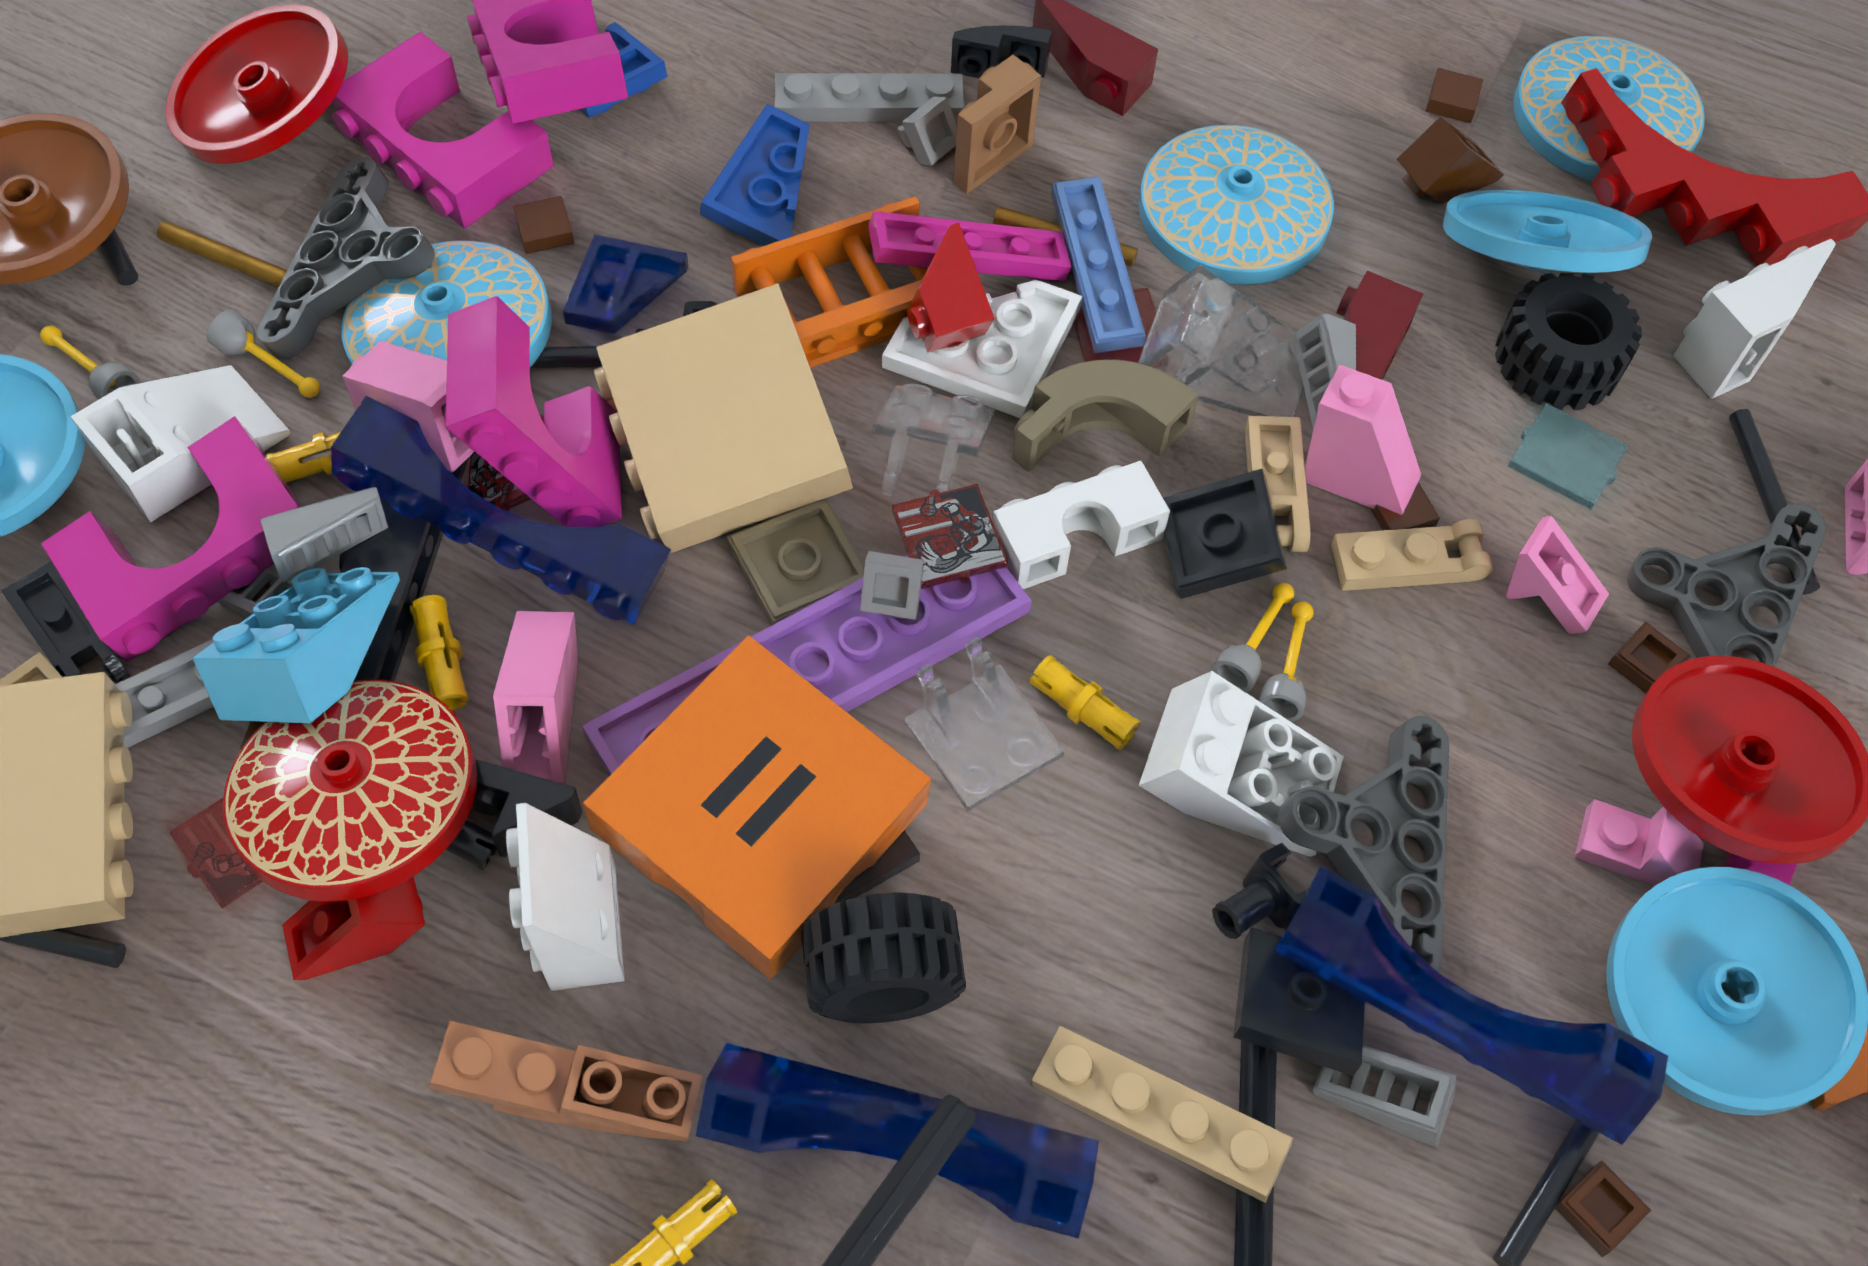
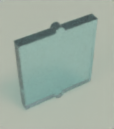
M1546 403L1533 426L1525 428L1522 432L1521 439L1523 442L1508 467L1591 510L1606 484L1610 485L1615 481L1617 473L1614 470L1629 445Z

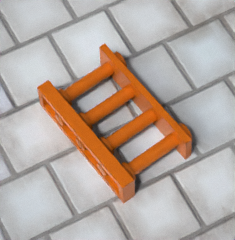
M914 196L899 202L888 203L880 208L759 248H751L744 253L732 256L733 290L736 296L739 297L801 275L805 276L824 313L802 321H796L787 303L786 305L810 368L889 341L902 319L908 317V309L911 308L910 304L928 268L908 266L916 282L895 289H889L869 254L873 250L868 225L873 211L919 216L920 202ZM850 259L871 297L843 305L823 268Z

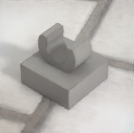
M933 96L902 121L903 125L897 128L905 147L913 148L919 164L932 166L956 146L957 123L946 97Z
M869 551L865 560L860 611L915 620L919 608L924 560Z

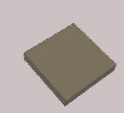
M826 498L727 536L728 547L771 626L864 577L865 565Z

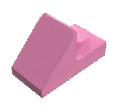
M1552 516L1542 517L1518 556L1506 598L1510 600L1540 596L1568 634L1587 632L1607 599L1609 592Z
M1593 799L1585 811L1574 858L1656 886L1669 877L1685 871L1698 869L1704 843L1696 834L1676 820L1663 806L1650 819Z

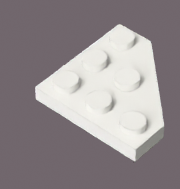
M1039 280L1018 284L1016 292L991 298L990 294L987 293L986 297L995 320L986 334L928 353L923 339H916L913 335L908 317L902 319L882 354V368L1021 418L1032 406L1035 385L1046 378L1081 309L1082 296Z

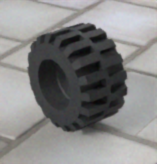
M1548 273L1541 275L1538 282L1531 280L1524 286L1523 291L1518 293L1497 337L1495 346L1498 349L1495 357L1496 362L1503 365L1500 372L1504 379L1513 380L1515 383L1512 388L1520 395L1526 392L1532 396L1530 401L1539 405L1543 401L1550 403L1551 409L1563 410L1565 405H1570L1573 410H1581L1586 407L1587 403L1593 406L1601 403L1606 395L1610 396L1615 390L1640 346L1638 342L1642 337V327L1637 325L1640 318L1636 309L1627 307L1630 302L1624 294L1617 295L1613 292L1614 286L1606 281L1602 284L1593 280L1594 276L1584 273L1581 277L1574 276L1573 273H1560L1559 277Z
M903 892L864 895L831 905L812 915L811 919L805 921L802 926L801 936L809 1008L820 1016L850 1023L899 1021L935 1011L960 997V994L966 989L956 910H953V906L950 903L941 901L940 898Z

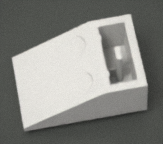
M1832 239L1811 248L1801 246L1780 262L1771 266L1768 263H1763L1750 271L1744 278L1733 283L1723 281L1706 293L1702 299L1704 306L1698 316L1683 330L1685 337L1673 357L1710 399L1751 381L1795 316L1835 247L1836 243Z
M232 365L119 387L70 416L95 457L150 522H153L212 485L187 447L234 416L259 443L263 451L291 435L290 430Z
M1210 671L1171 689L1139 786L1184 814L1274 845L1283 843L1289 850L1311 857L1316 855L1317 851L1299 846L1291 842L1283 834L1279 825L1278 812L1283 802L1302 788L1310 786L1334 792L1344 756L1215 672ZM1299 803L1297 812L1300 821L1311 830H1319L1321 825L1320 817L1316 810L1308 804Z
M527 803L516 804L517 828L507 829L506 843L511 868L517 867L520 888L510 889V913L513 927L520 928L524 951L530 950L533 972H543L550 991L625 981L617 876L610 846Z

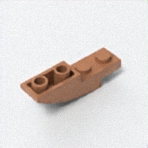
M449 1020L430 1082V1089L493 1104L492 1110L525 1118L629 1136L687 1141L703 1075L578 1045L576 1051Z

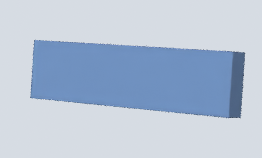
M1100 176L1052 183L1051 196L1061 232L1064 235L1078 295L1082 296L1081 306L1094 354L1144 346L1145 331Z

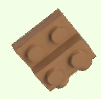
M1011 55L996 67L988 68L982 74L977 85V101H972L965 105L958 114L953 184L966 194L1034 144L1041 75L1028 63L1021 61L1014 55Z

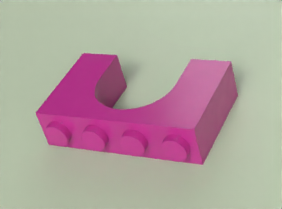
M472 0L475 14L466 16L474 45L476 44L480 62L484 66L497 108L506 106L513 124L628 98L620 53L610 32L598 34L591 0Z
M420 31L344 80L332 101L335 108L332 117L344 136L349 139L355 137L364 145L368 154L378 164L386 163L392 168L406 188L411 191L417 189L427 198L431 207L440 216L446 217L448 215L465 229L554 167L548 135L543 128L532 120L513 124L508 111L476 133L456 141L430 142L410 135L408 132L418 119L460 92L451 55Z
M498 296L448 314L445 427L574 535L593 532L601 526L621 520L620 445L609 419V415L617 413V411L591 386L544 402L543 423L534 401L530 383V327Z
M236 416L187 447L212 483L219 500V515L212 534L205 544L187 559L163 568L138 567L118 536L91 511L41 543L99 639L127 662L139 654L152 650L158 645L160 640L188 621L201 617L207 612L209 607L225 597L230 591L250 584L258 574L273 565L274 562L260 519L302 507L259 443Z

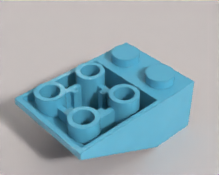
M367 567L355 568L341 573H326L324 568L309 569L293 577L291 580L292 586L281 594L257 603L253 607L254 613L240 624L226 627L213 636L214 642L194 656L193 661L219 719L291 723L313 722L349 692L400 581L398 573L371 572Z

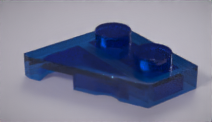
M594 234L563 309L565 324L615 334L687 272L689 267L687 253Z

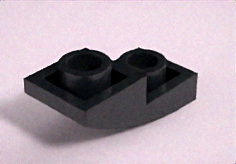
M999 25L955 31L952 39L951 73L979 79L988 68L996 67L1011 55H1014L1032 66L1044 78L1048 67L1052 30L1026 26Z

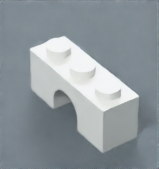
M1138 461L1123 467L1120 465L1108 467L1097 476L1077 483H1061L1049 492L1027 500L1015 499L1009 501L1000 509L994 511L992 528L1005 558L1002 562L1020 586L1025 589L1066 574L1071 544L1066 534L1076 530L1094 532L1106 541L1114 557L1163 540L1170 510L1142 461Z

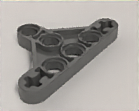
M362 157L355 159L344 166L339 172L258 326V339L277 359H289L300 354L311 342L322 320L384 279L415 277L425 271L434 260V248L421 230L413 226L390 227L378 209L388 189L389 182L377 163L371 158ZM414 248V249H413L412 251H410L408 254L402 256V255H403L404 253H406L408 250Z
M1799 503L1790 504L1779 511L1764 538L1707 556L1691 559L1668 549L1659 547L1648 548L1640 552L1629 570L1627 581L1630 589L1637 597L1672 612L1697 658L1707 656L1732 657V652L1746 650L1755 654L1761 663L1775 667L1824 539L1826 523L1824 517L1816 509ZM1792 524L1802 528V537L1795 548L1785 546L1792 533ZM1778 563L1788 567L1793 572L1794 582L1787 584L1776 582L1767 574L1766 566ZM1646 565L1660 566L1669 574L1670 582L1665 585L1652 584L1643 577L1641 568ZM1703 585L1714 587L1722 594L1723 604L1710 606L1702 603L1696 597L1695 588ZM1755 606L1770 609L1776 615L1778 625L1774 627L1758 625L1750 617L1749 609Z
M1420 715L1410 718L1391 734L1388 748V767L1345 796L1318 787L1308 786L1302 788L1286 799L1278 812L1279 825L1283 834L1291 842L1299 846L1327 854L1379 928L1378 967L1383 977L1392 986L1400 990H1411L1434 979L1440 971L1442 962L1449 741L1445 730L1437 721L1428 716ZM1412 737H1417V741L1412 740ZM1421 748L1426 749V753L1421 755ZM1407 783H1413L1423 790L1427 798L1426 809L1416 807L1409 800L1406 793ZM1299 803L1308 804L1316 810L1320 817L1321 825L1319 830H1311L1300 821L1297 812ZM1352 819L1360 820L1370 828L1373 836L1372 847L1364 846L1354 838L1351 832ZM1405 835L1412 836L1421 843L1425 852L1423 863L1413 860L1407 854L1403 843ZM1402 889L1412 891L1420 899L1423 909L1421 918L1410 915L1404 909L1401 903ZM1413 933L1419 934L1418 936L1413 938ZM1407 949L1408 959L1402 957L1401 951ZM1410 960L1417 963L1416 969L1411 970Z

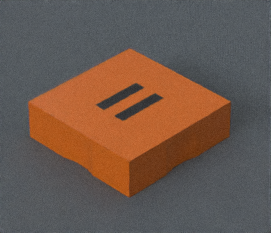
M748 635L583 802L590 830L652 882L660 884L681 897L693 908L708 929L771 981L802 946L801 931L805 921L811 919V916L834 905L846 886L863 871L873 866L924 809L928 801L931 778Z

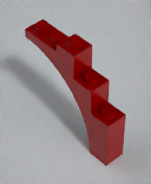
M1597 68L1580 73L1561 101L1568 119L1575 125L1588 147L1590 156L1601 169L1591 183L1599 203L1632 217L1662 207L1668 216L1671 226L1676 229L1685 246L1734 230L1740 239L1742 247L1748 252L1757 267L1763 263L1771 265L1780 262L1801 246L1811 248L1829 239L1837 242L1851 237L1868 221V193L1854 171L1822 178L1781 179L1747 174L1712 163L1677 146L1642 121L1616 95Z

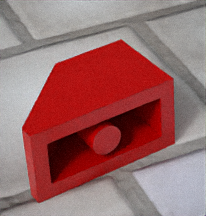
M959 223L949 225L910 304L911 308L908 309V321L912 333L916 339H923L927 353L983 336L995 320Z
M414 876L395 887L371 896L344 901L309 900L282 924L293 980H307L390 954L425 925L423 905L418 896Z

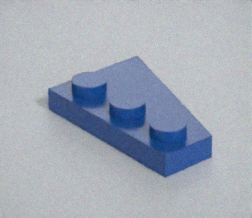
M766 104L702 200L700 215L762 246L791 237L810 124Z

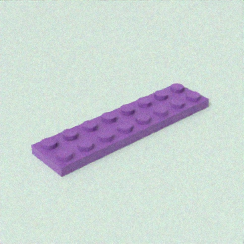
M968 523L962 525L963 528L974 533L975 529L972 525ZM954 533L956 539L958 540L960 537L959 534ZM941 536L930 542L932 548L941 556L956 551L954 546L956 548L959 547L954 537H950V541L947 536ZM972 536L973 539L966 544L968 550L978 544L977 536ZM918 548V550H919L925 557H927V556L923 553V551H922L920 548ZM914 550L903 557L918 559L917 553L912 554L917 551ZM1000 561L922 581L919 608L914 620L860 611L863 578L751 637L843 710L849 712L1026 615L1031 610L1032 600L1004 563ZM741 642L582 725L586 739L609 776Z

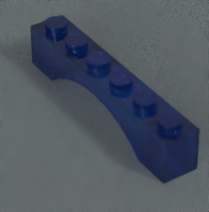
M367 395L331 446L332 474L336 475L338 480L349 489L357 492L376 487L379 497L388 501L389 505L401 515L413 519L420 517L438 526L442 533L451 540L461 544H468L470 542L490 552L491 556L501 565L514 570L522 568L540 577L543 583L551 590L563 595L573 594L591 603L597 612L609 619H623L635 625L664 573L671 549L622 524L594 528L562 527L528 520L496 507L469 490L446 469L429 446L418 421Z
M1322 866L1319 867L1291 915L1274 950L1292 960L1299 967L1312 971L1346 990L1354 998L1371 1004L1403 1022L1413 1031L1428 1036L1462 1055L1470 1063L1487 1069L1519 1087L1527 1095L1546 1102L1578 1120L1586 1128L1597 1131L1621 1145L1662 1095L1668 1055L1609 1023H1569L1539 1019L1499 1007L1467 992L1438 973L1408 945L1390 922L1377 896Z
M726 1043L706 1079L696 1136L757 1153L785 1149H832L860 1152L898 1161L942 1099ZM970 1107L977 1115L976 1122L938 1175L965 1187L990 1202L1014 1222L1079 1239L1094 1182L1099 1140Z

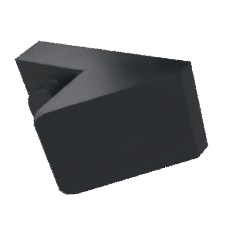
M476 759L477 788L471 808L490 816H497L501 811L492 833L493 841L501 857L508 856L506 843L507 829L517 828L516 804L527 803L571 826L579 822L583 811L575 787Z

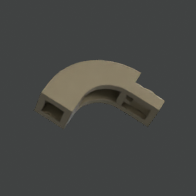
M1093 360L1065 367L1052 373L1035 385L1032 409L1019 419L1013 431L1015 443L1012 460L1029 471L1066 436L1090 427H1106L1122 431L1160 456L1191 426L1199 394L1173 376L1159 369L1136 362Z

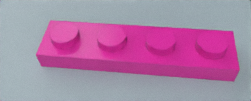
M873 211L868 225L874 261L877 263L928 268L949 225L959 223L978 273L1066 281L1072 268L1064 235L1060 231Z

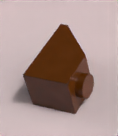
M1439 117L1396 159L1407 172L1402 180L1415 195L1423 199L1428 194L1442 204L1449 202L1450 199L1460 194L1473 192L1495 183L1504 175L1476 142L1442 117Z

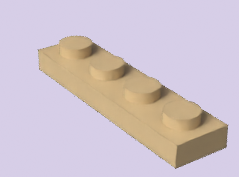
M1059 1026L1032 1078L1033 1088L1265 1203L1292 1145L1293 1137L1062 1026Z

